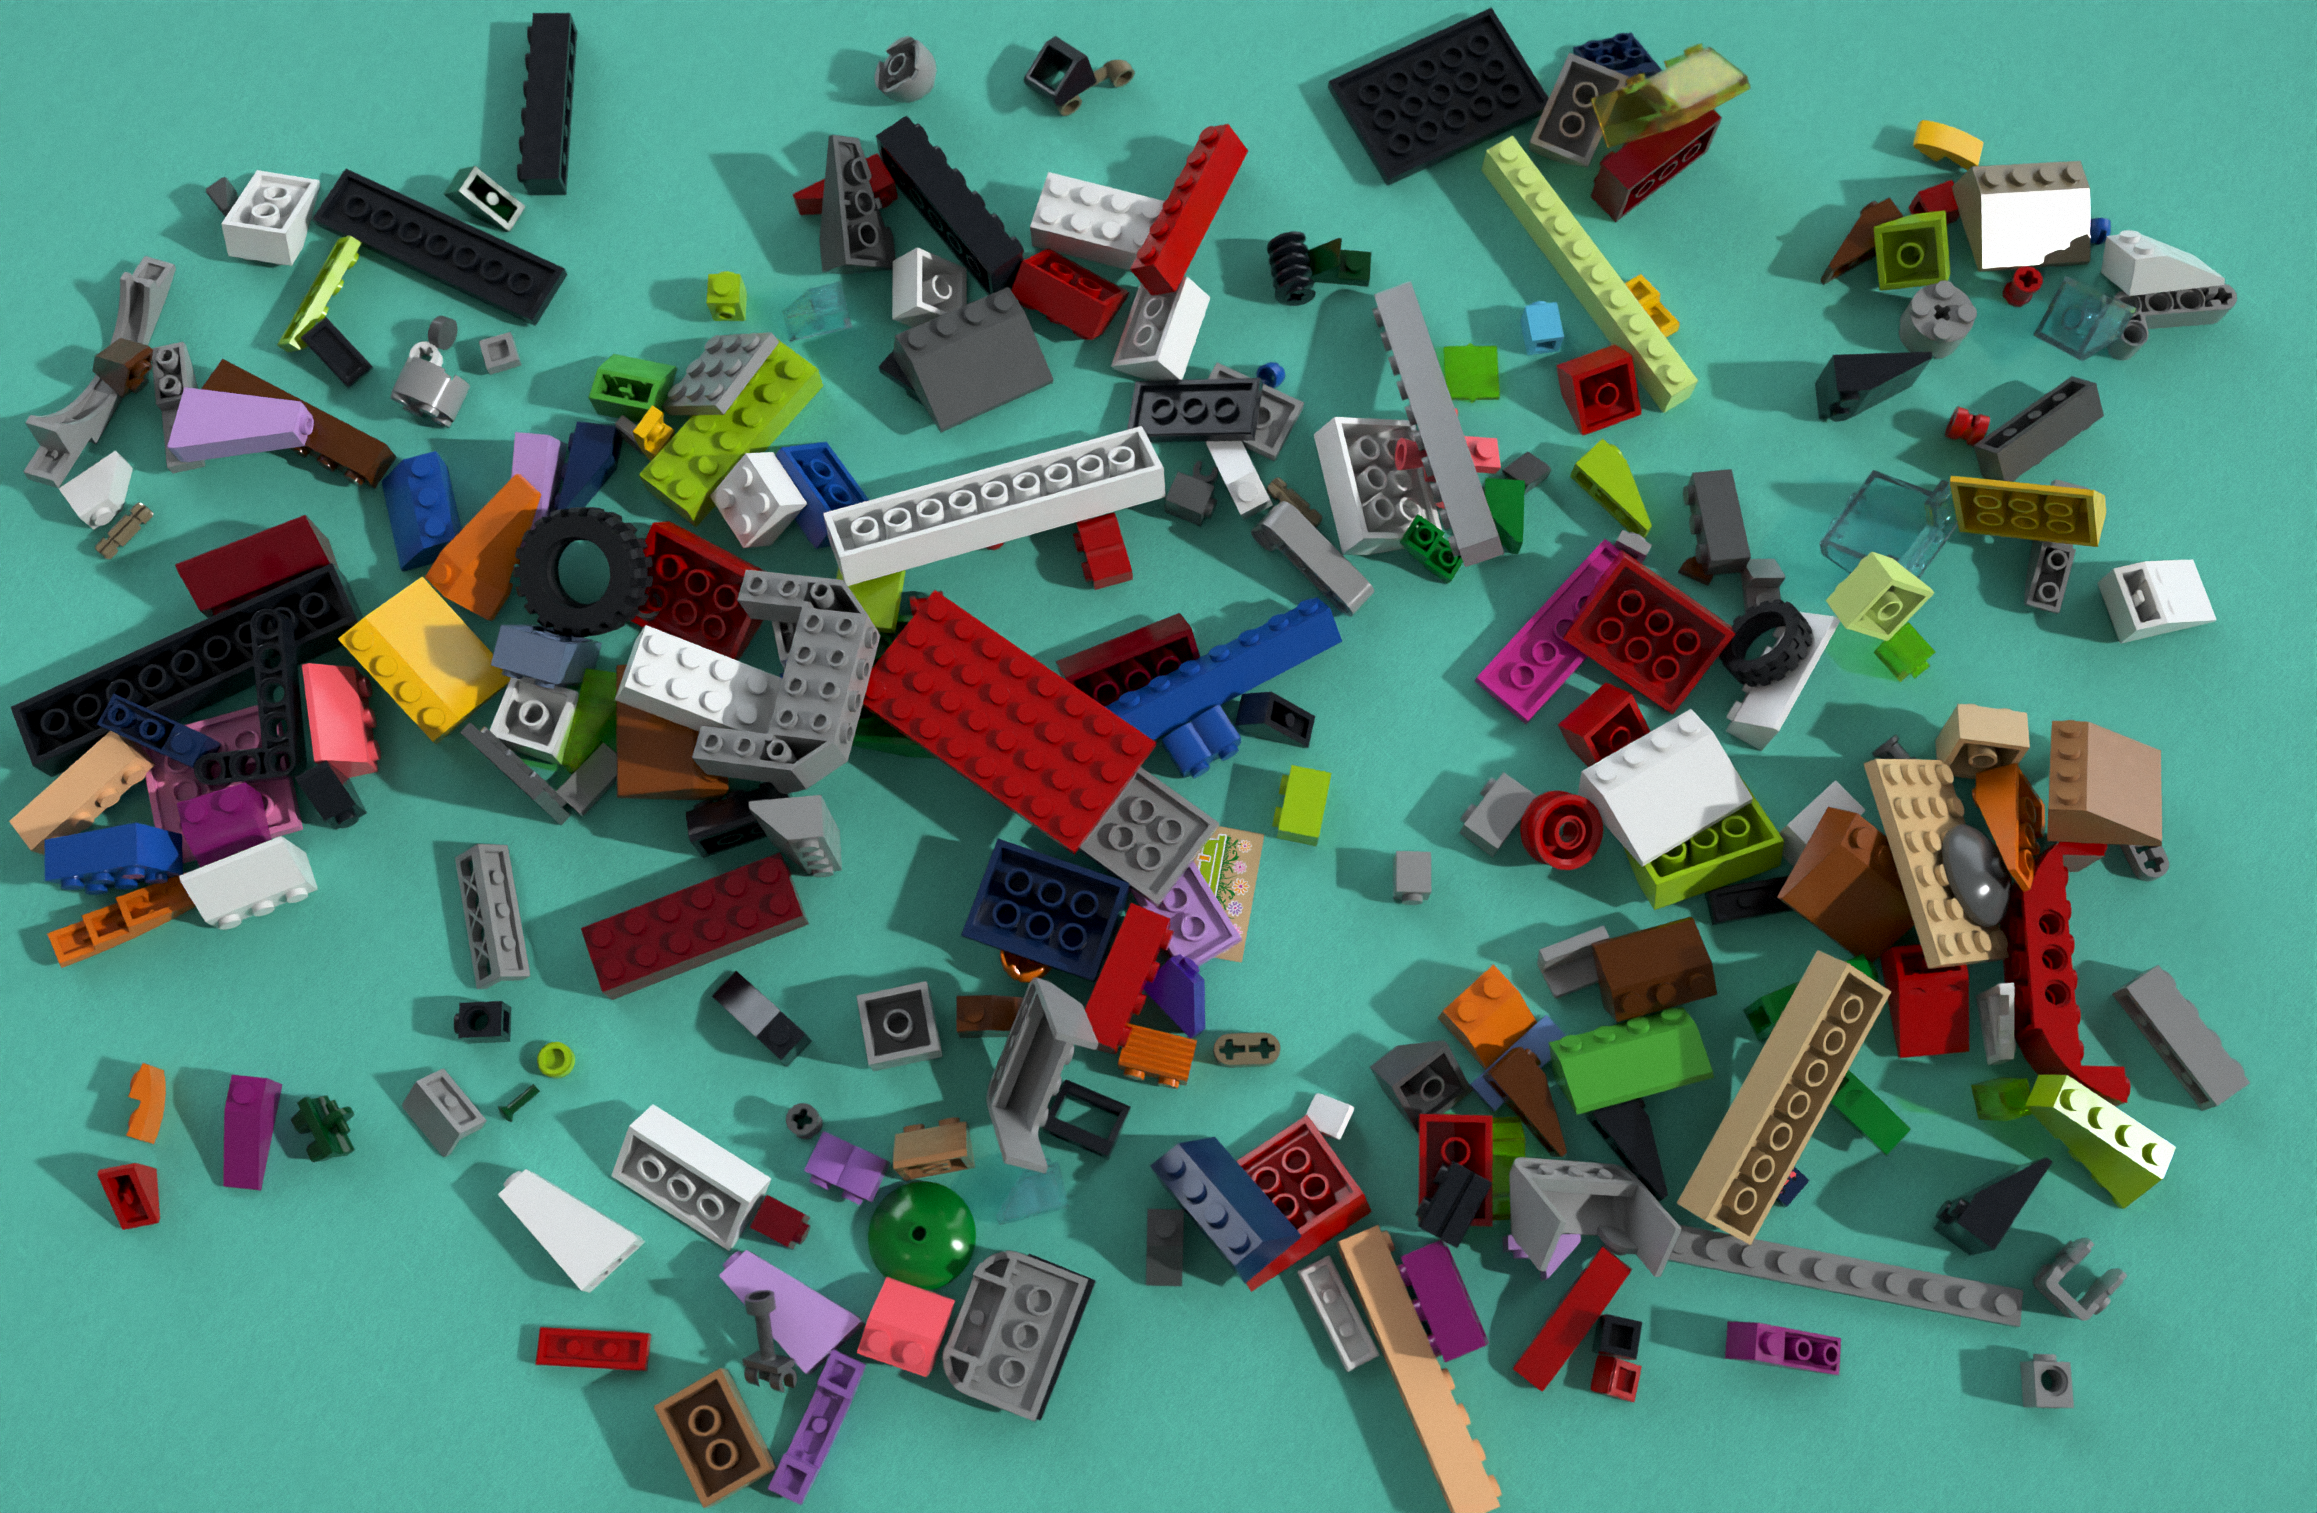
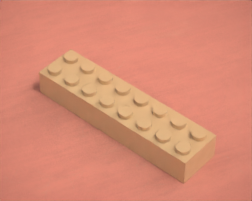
M1817 950L1677 1204L1706 1222L1751 1245L1891 991L1852 965Z

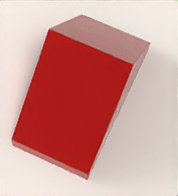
M132 1163L98 1171L97 1176L122 1230L159 1223L160 1208L157 1168Z

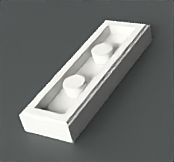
M1330 1255L1297 1271L1346 1372L1380 1356Z

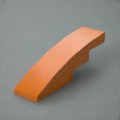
M181 875L169 878L166 883L152 884L116 897L117 903L81 915L83 921L47 933L61 968L134 939L196 907L181 883L179 877Z

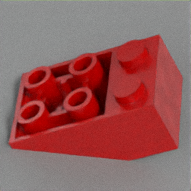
M1921 944L1892 947L1882 953L1880 960L1885 988L1891 991L1888 997V1004L1898 1059L1969 1052V974L1967 965L1929 969Z

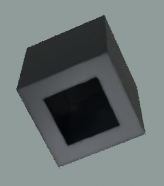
M1609 1314L1600 1315L1597 1319L1592 1353L1627 1361L1637 1359L1642 1322Z

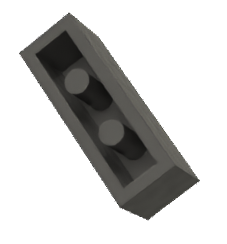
M1732 469L1692 473L1688 485L1683 488V499L1685 505H1689L1691 510L1689 527L1691 534H1696L1697 545L1695 555L1697 563L1702 564L1705 575L1744 572L1751 559Z

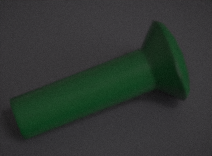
M532 1084L507 1106H498L499 1112L507 1121L512 1122L513 1114L540 1091Z

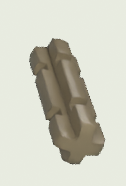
M1277 477L1270 482L1267 487V493L1275 500L1279 499V503L1286 501L1293 505L1315 528L1320 525L1322 515L1314 508L1310 509V504L1292 488L1287 489V484L1281 478Z
M136 503L129 510L131 514L129 516L125 514L107 533L109 537L107 539L102 538L95 545V549L102 556L112 559L119 551L117 549L118 546L121 545L123 547L141 529L139 525L142 522L146 524L153 517V512L143 503Z

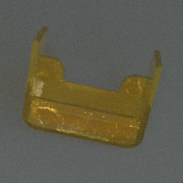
M1698 43L1684 49L1683 55L1664 61L1666 69L1649 77H1645L1644 72L1629 77L1625 80L1626 86L1596 96L1591 101L1607 148L1674 129L1698 118L1751 89L1747 75L1710 46L1703 48L1702 43Z

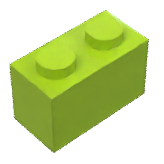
M1291 765L1289 775L1282 774L1278 794L1285 795L1283 808H1275L1272 827L1278 828L1277 839L1317 846L1332 773Z

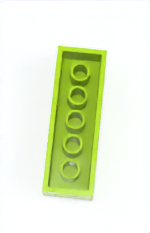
M778 340V345L724 415H693L639 474L647 491L695 527L716 506L710 495L745 453H764L823 387L818 368L780 340Z

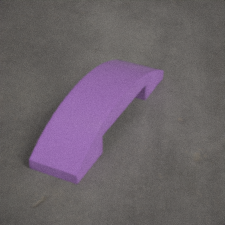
M832 1349L818 1379L816 1391L788 1451L784 1453L768 1487L769 1490L802 1505L841 1428L860 1384L866 1364Z

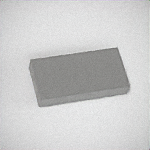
M602 743L556 791L582 817L617 781V754L605 743Z

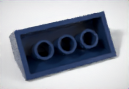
M1216 1137L1178 1143L1150 1165L1161 1185L1181 1209H1184L1187 1216L1244 1283L1248 1282L1302 1237Z

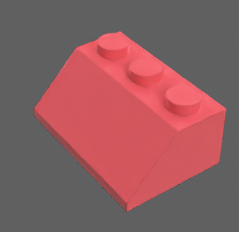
M312 663L303 664L302 671L314 762L319 765L327 760L348 778L378 772L377 760L381 759V751L377 740H374L373 728H376L377 722L373 709L369 707L368 697L372 696V687L368 677H364L355 667Z

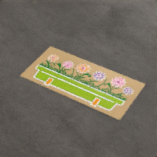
M1219 826L1194 859L1197 868L1242 938L1240 943L1214 958L1242 963L1264 834Z

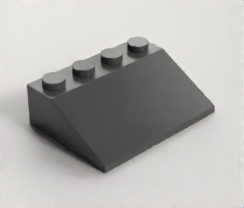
M1009 287L895 335L893 357L914 388L940 433L1053 383L1054 380L1025 311Z

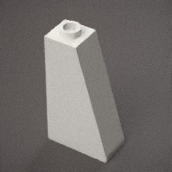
M527 1169L523 1172L517 1171L504 1182L503 1186L505 1188L498 1194L581 1291L589 1293L593 1291L645 1243L639 1235Z

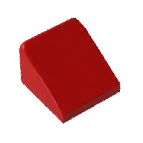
M1598 1355L1590 1390L1634 1403L1642 1366L1616 1357Z

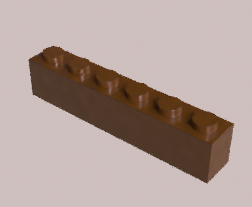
M224 359L220 361L201 388L203 390L302 402L313 416V431L307 436L305 446L290 449L304 458L308 455L317 458L316 462L330 472H334L335 469L343 472V476L357 486L361 487L364 483L375 489L396 459L394 453L384 442Z

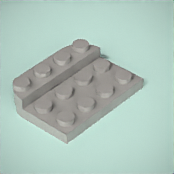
M1015 1251L999 1252L989 1256L982 1263L980 1262L973 1273L972 1282L947 1346L945 1345L943 1351L944 1369L951 1384L961 1393L1035 1422L1088 1279Z

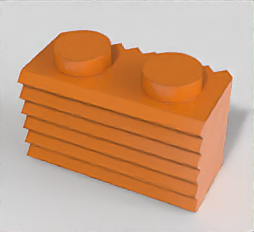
M1129 1023L1128 1027L1133 1028L1132 1034L1126 1047H1122L1118 1061V1069L1124 1070L1123 1075L1141 1081L1144 1080L1145 1075L1158 1079V1085L1171 1089H1178L1179 1084L1186 1086L1197 1040Z

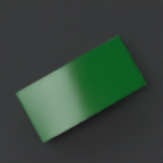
M1417 514L1399 542L1419 563L1448 584L1463 563L1461 555L1454 557L1449 541L1443 538L1445 532Z

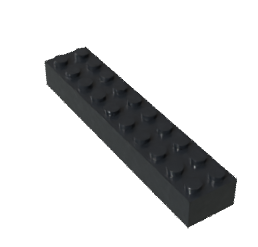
M333 563L328 564L11 706L10 708L32 765L50 777L66 771L110 732L97 725L113 694L177 721L256 685L250 623L253 615L259 610L271 609L287 615L292 620L297 666L342 646L343 644L338 638L363 619L347 578ZM276 618L268 622L266 628L268 634H272L276 630L278 624ZM275 652L270 658L272 668H276L281 661L279 652Z

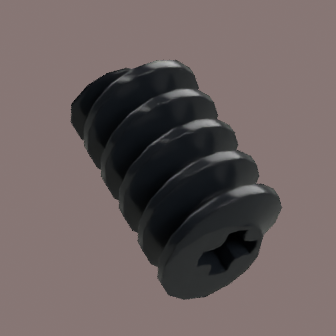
M1299 231L1280 234L1274 237L1267 245L1275 298L1279 303L1288 306L1306 304L1312 301L1316 295V292L1311 290L1314 286V281L1312 278H1309L1312 275V269L1308 267L1310 258L1305 255L1308 252V247L1306 244H1303L1306 241V236Z

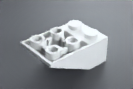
M2193 560L2144 561L2112 569L2098 582L2120 644L2216 621Z

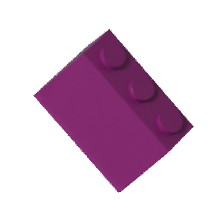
M1439 1240L1401 1256L1403 1264L1398 1266V1269L1406 1287L1413 1285L1418 1299L1413 1301V1305L1420 1321L1427 1320L1433 1334L1427 1337L1436 1357L1442 1355L1444 1361L1448 1362L1489 1344V1340L1448 1244L1443 1240Z

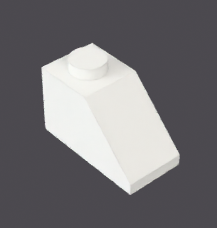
M115 450L60 487L59 490L79 518L95 530L99 526L108 524L115 515L123 510L133 468Z

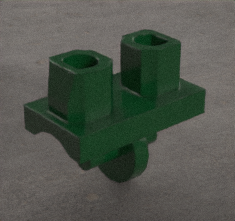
M328 1095L314 1099L304 1097L297 1102L300 1110L291 1118V1122L295 1130L300 1134L312 1132L315 1141L309 1144L306 1149L312 1162H323L333 1157L347 1156L355 1150L347 1135L351 1131L347 1121L355 1115L351 1107L339 1108L335 1100L330 1101Z

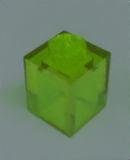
M1909 622L1902 626L1889 641H1883L1874 651L1875 655L1900 682L1909 675L1916 679L1931 666L1927 661L1936 653Z
M1998 1077L1971 1085L1978 1120L2006 1122L2032 1114L2025 1106L2030 1096L2027 1078Z

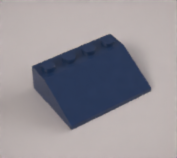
M998 838L961 936L1094 982L1130 893L1129 883Z

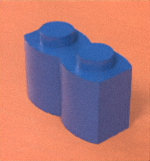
M1220 705L1207 710L1162 739L1163 748L1183 779L1192 776L1193 779L1200 777L1210 769L1208 764L1219 758L1222 761L1231 758L1239 751L1237 747L1241 744L1240 735Z

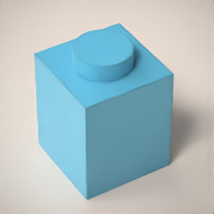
M1537 301L1529 306H1525L1520 322L1527 355L1559 352L1564 334L1557 302L1546 303L1545 301Z

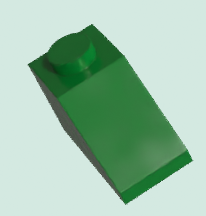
M1485 478L1482 489L1500 542L1511 554H1518L1523 544L1525 480Z

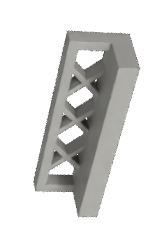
M477 844L455 857L476 986L477 989H487L500 981L524 980L530 977V970L508 845ZM470 861L473 862V868H474V869H473L472 876H471L470 867H469V862H470ZM477 893H478L479 904H478V907L476 908L475 899H476V896H477ZM484 927L485 936L482 942L481 931ZM488 960H489V962H490V968H491V973H492V974L489 975V976H488L487 967H486V966H487V963H488Z

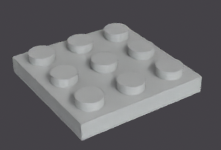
M771 332L716 335L705 344L704 348L706 350L699 359H696L687 367V374L682 381L669 390L668 398L662 405L663 409L669 415H724L778 345V339Z
M1140 767L1078 850L1119 880L1128 882L1131 889L1158 907L1217 830L1219 822Z

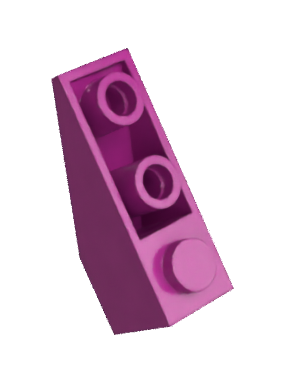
M1727 1321L1725 1359L1839 1375L1841 1338L1758 1322Z

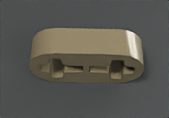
M1230 1033L1222 1035L1217 1039L1214 1044L1213 1054L1217 1063L1223 1067H1265L1276 1062L1280 1054V1044L1277 1038L1270 1033ZM1261 1041H1267L1268 1047H1274V1051L1269 1052L1268 1058L1264 1059L1261 1057L1260 1052H1249V1048H1257L1260 1046ZM1226 1042H1232L1233 1048H1244L1245 1052L1234 1053L1233 1059L1228 1060L1224 1053L1219 1052V1049H1223Z

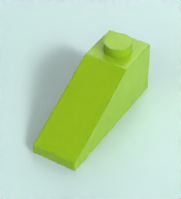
M1601 439L1575 463L1570 477L1629 532L1637 533L1645 539L1652 525L1627 460L1623 458L1619 448L1613 444L1609 445L1604 439Z

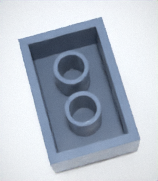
M540 624L501 625L491 665L502 668V675L516 679H522L523 676L535 678L534 684L554 689L555 686L566 688L567 685L579 686L580 682L592 681L602 643L588 638L573 637L571 634L563 636L554 633V628H545Z

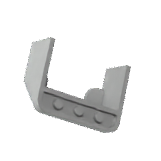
M1519 1157L1514 1160L1509 1172L1511 1234L1539 1271H1546L1561 1234L1599 1236L1604 1242L1605 1247L1613 1254L1620 1256L1636 1254L1654 1277H1661L1682 1228L1630 1170L1616 1164Z

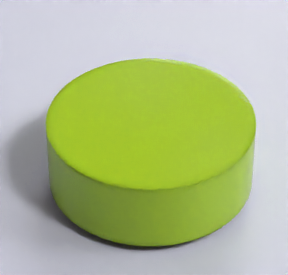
M551 1042L543 1046L539 1051L537 1065L546 1076L554 1079L563 1078L572 1071L575 1065V1055L572 1049L564 1043Z

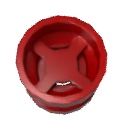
M1957 406L1948 422L1945 437L1952 440L1963 439L1967 445L1974 447L1976 443L1984 438L1990 423V417L1983 414L1975 416L1969 414L1968 409Z

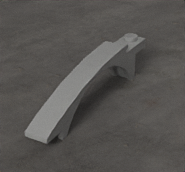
M144 256L132 275L128 272L123 273L120 278L118 317L111 344L119 338L144 345L149 344L175 274L176 267L174 264ZM95 375L82 394L65 408L49 415H30L25 423L40 447L23 471L29 480L59 488L87 443L97 444L123 398L99 376Z

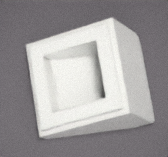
M1316 1093L1306 1115L1309 1116L1322 1136L1340 1140L1355 1107Z

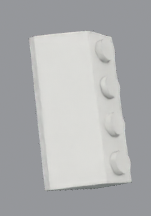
M1800 612L1812 629V634L1809 635L1812 638V643L1806 649L1808 652L1803 660H1799L1797 663L1799 666L1791 672L1789 670L1785 673L1786 677L1779 681L1775 679L1771 681L1770 685L1762 686L1757 684L1756 687H1749L1745 683L1742 691L1747 694L1742 702L1736 700L1728 712L1726 718L1731 720L1726 732L1760 751L1766 747L1781 729L1839 625L1840 620L1837 617ZM1785 626L1775 629L1772 635L1777 638L1772 648L1766 646L1761 656L1769 653L1778 645L1784 636Z
M654 1104L629 1126L611 1175L728 1251L734 1247L761 1205L771 1181L770 1177Z

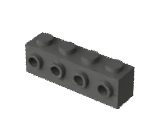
M2071 376L1976 443L1974 449L1982 478L2014 482L2020 475L2039 464L2048 455L2063 447L2069 440L2102 418L2104 414L2097 384Z

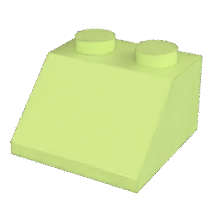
M1871 551L1868 556L1859 562L1854 571L1837 585L1835 591L1825 601L1846 629L1889 641L1934 592L1893 558Z

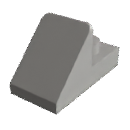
M1750 559L1744 572H1741L1744 609L1747 610L1752 606L1756 608L1763 601L1773 603L1776 599L1781 600L1779 587L1785 580V574L1776 560Z

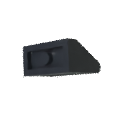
M1057 36L1045 42L1024 77L1025 85L1056 106L1064 105L1097 83L1087 55ZM1057 71H1061L1065 76L1056 90L1043 82V80Z
M1066 1079L1042 1128L1049 1135L1109 1160L1131 1106ZM1067 1095L1118 1116L1108 1139L1058 1119Z

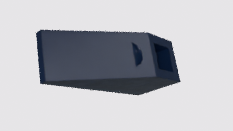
M577 421L575 433H571L568 440L570 455L568 463L565 462L562 467L561 478L563 486L561 493H557L555 498V511L585 507L617 470L623 439L616 426Z
M113 694L97 725L192 769H194L196 761L201 756L217 753L221 746V743L203 733L116 694Z

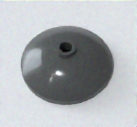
M1961 824L1950 828L1945 834L1943 841V863L1954 896L1966 914L1979 925L1991 927L2000 924L2005 919L2010 908L2012 880L1998 847L1984 833L1969 825Z

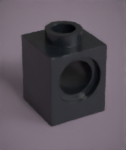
M503 1001L459 1003V1013H456L454 1016V1031L458 1034L459 1039L468 1044L510 1042L512 1007ZM482 1015H487L488 1023L486 1027L476 1031V1020Z

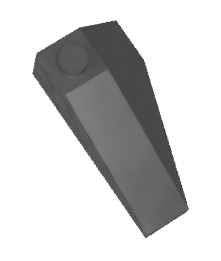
M831 135L828 139L819 238L822 272L856 274L893 270V261L896 260L893 234L890 226L885 227L879 210L883 208L879 197L875 198L869 180L872 175L859 138Z

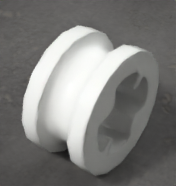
M424 341L412 347L409 354L411 359L412 357L421 358L422 355L426 354L432 358L429 362L442 367L443 357L435 345Z

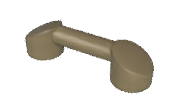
M1111 60L1106 62L1103 67L1094 71L1097 83L1091 87L1108 78L1115 87H1122L1132 80L1135 71L1127 61ZM1077 95L1064 105L1056 106L1062 116H1068L1081 106L1082 100Z

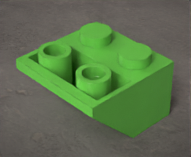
M613 354L597 368L588 398L599 415L620 418L623 415L630 421L639 423L652 405L663 412L664 415L665 410L662 405L667 400L668 392L672 388L677 367Z

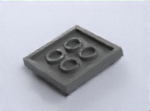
M469 723L460 732L560 825L571 816L562 808L567 802L512 750L507 748L489 729L484 726L479 731L473 724Z

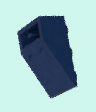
M1619 33L1611 38L1600 41L1592 40L1584 45L1573 47L1574 55L1628 76L1607 125L1667 110L1668 77L1632 33Z

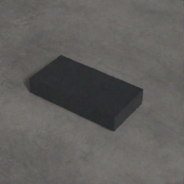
M327 317L301 337L302 341L348 389L373 368Z

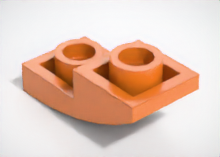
M142 1063L140 1070L133 1075L130 1082L131 1091L128 1097L141 1102L129 1118V1130L126 1136L154 1144L165 1107L164 1070Z

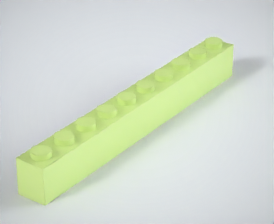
M1513 135L1486 150L1481 171L1612 345L1616 344L1632 355L1635 376L1661 411L1665 413L1690 398L1698 382L1697 378Z

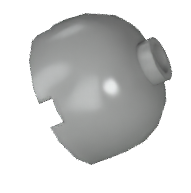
M910 36L900 38L890 45L885 51L889 54L885 63L879 61L876 67L874 77L876 87L887 97L898 102L911 103L921 99L934 86L937 68L933 55L920 41Z

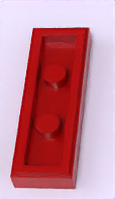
M540 1327L535 1365L647 1371L651 1334Z

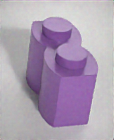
M823 1131L804 1171L812 1175L809 1182L826 1190H829L831 1184L844 1189L842 1197L861 1205L863 1199L872 1203L891 1163Z

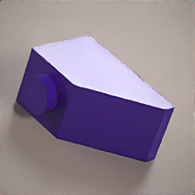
M1180 954L1170 958L1158 970L1154 982L1146 983L1144 990L1191 1039L1205 1030V979L1199 974L1200 969L1197 964L1190 958L1183 957Z

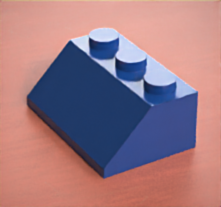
M827 442L781 447L775 456L807 503L794 519L816 549L829 547L831 545L823 513L866 502L869 499Z
M436 451L403 459L381 481L402 572L433 564L440 552L462 530L448 467Z

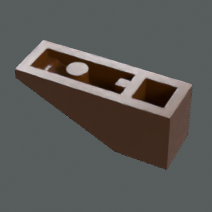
M1890 197L1879 203L1873 201L1860 211L1859 219L1821 277L1820 281L1823 285L1876 257L1874 226L1904 217Z
M998 995L957 996V1033L959 1037H1008L1024 997Z
M1522 1047L1512 1048L1482 1077L1552 1157H1563L1567 1150L1546 1075L1539 1067L1541 1061L1528 1048L1525 1050Z

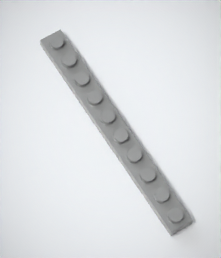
M1679 1225L1682 1230L1668 1261L2005 1326L2020 1327L2023 1290L1757 1239H1754L1752 1244L1749 1245L1731 1234Z

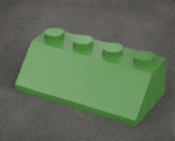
M1683 1007L1668 1008L1661 1013L1646 1017H1634L1627 1022L1612 1026H1601L1590 1032L1567 1035L1560 1040L1549 1042L1553 1077L1577 1115L1714 1078L1713 1069L1697 1025Z

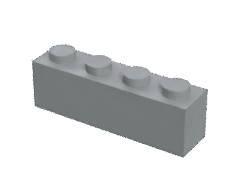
M2159 965L2144 971L2112 993L2202 1111L2220 1105L2250 1083L2245 1077L2244 1069L2240 1063L2227 1054L2221 1046L2222 1043L2219 1036L2213 1030L2207 1028L2200 1019L2195 1005L2182 996L2176 988L2173 977L2168 972L2162 970Z

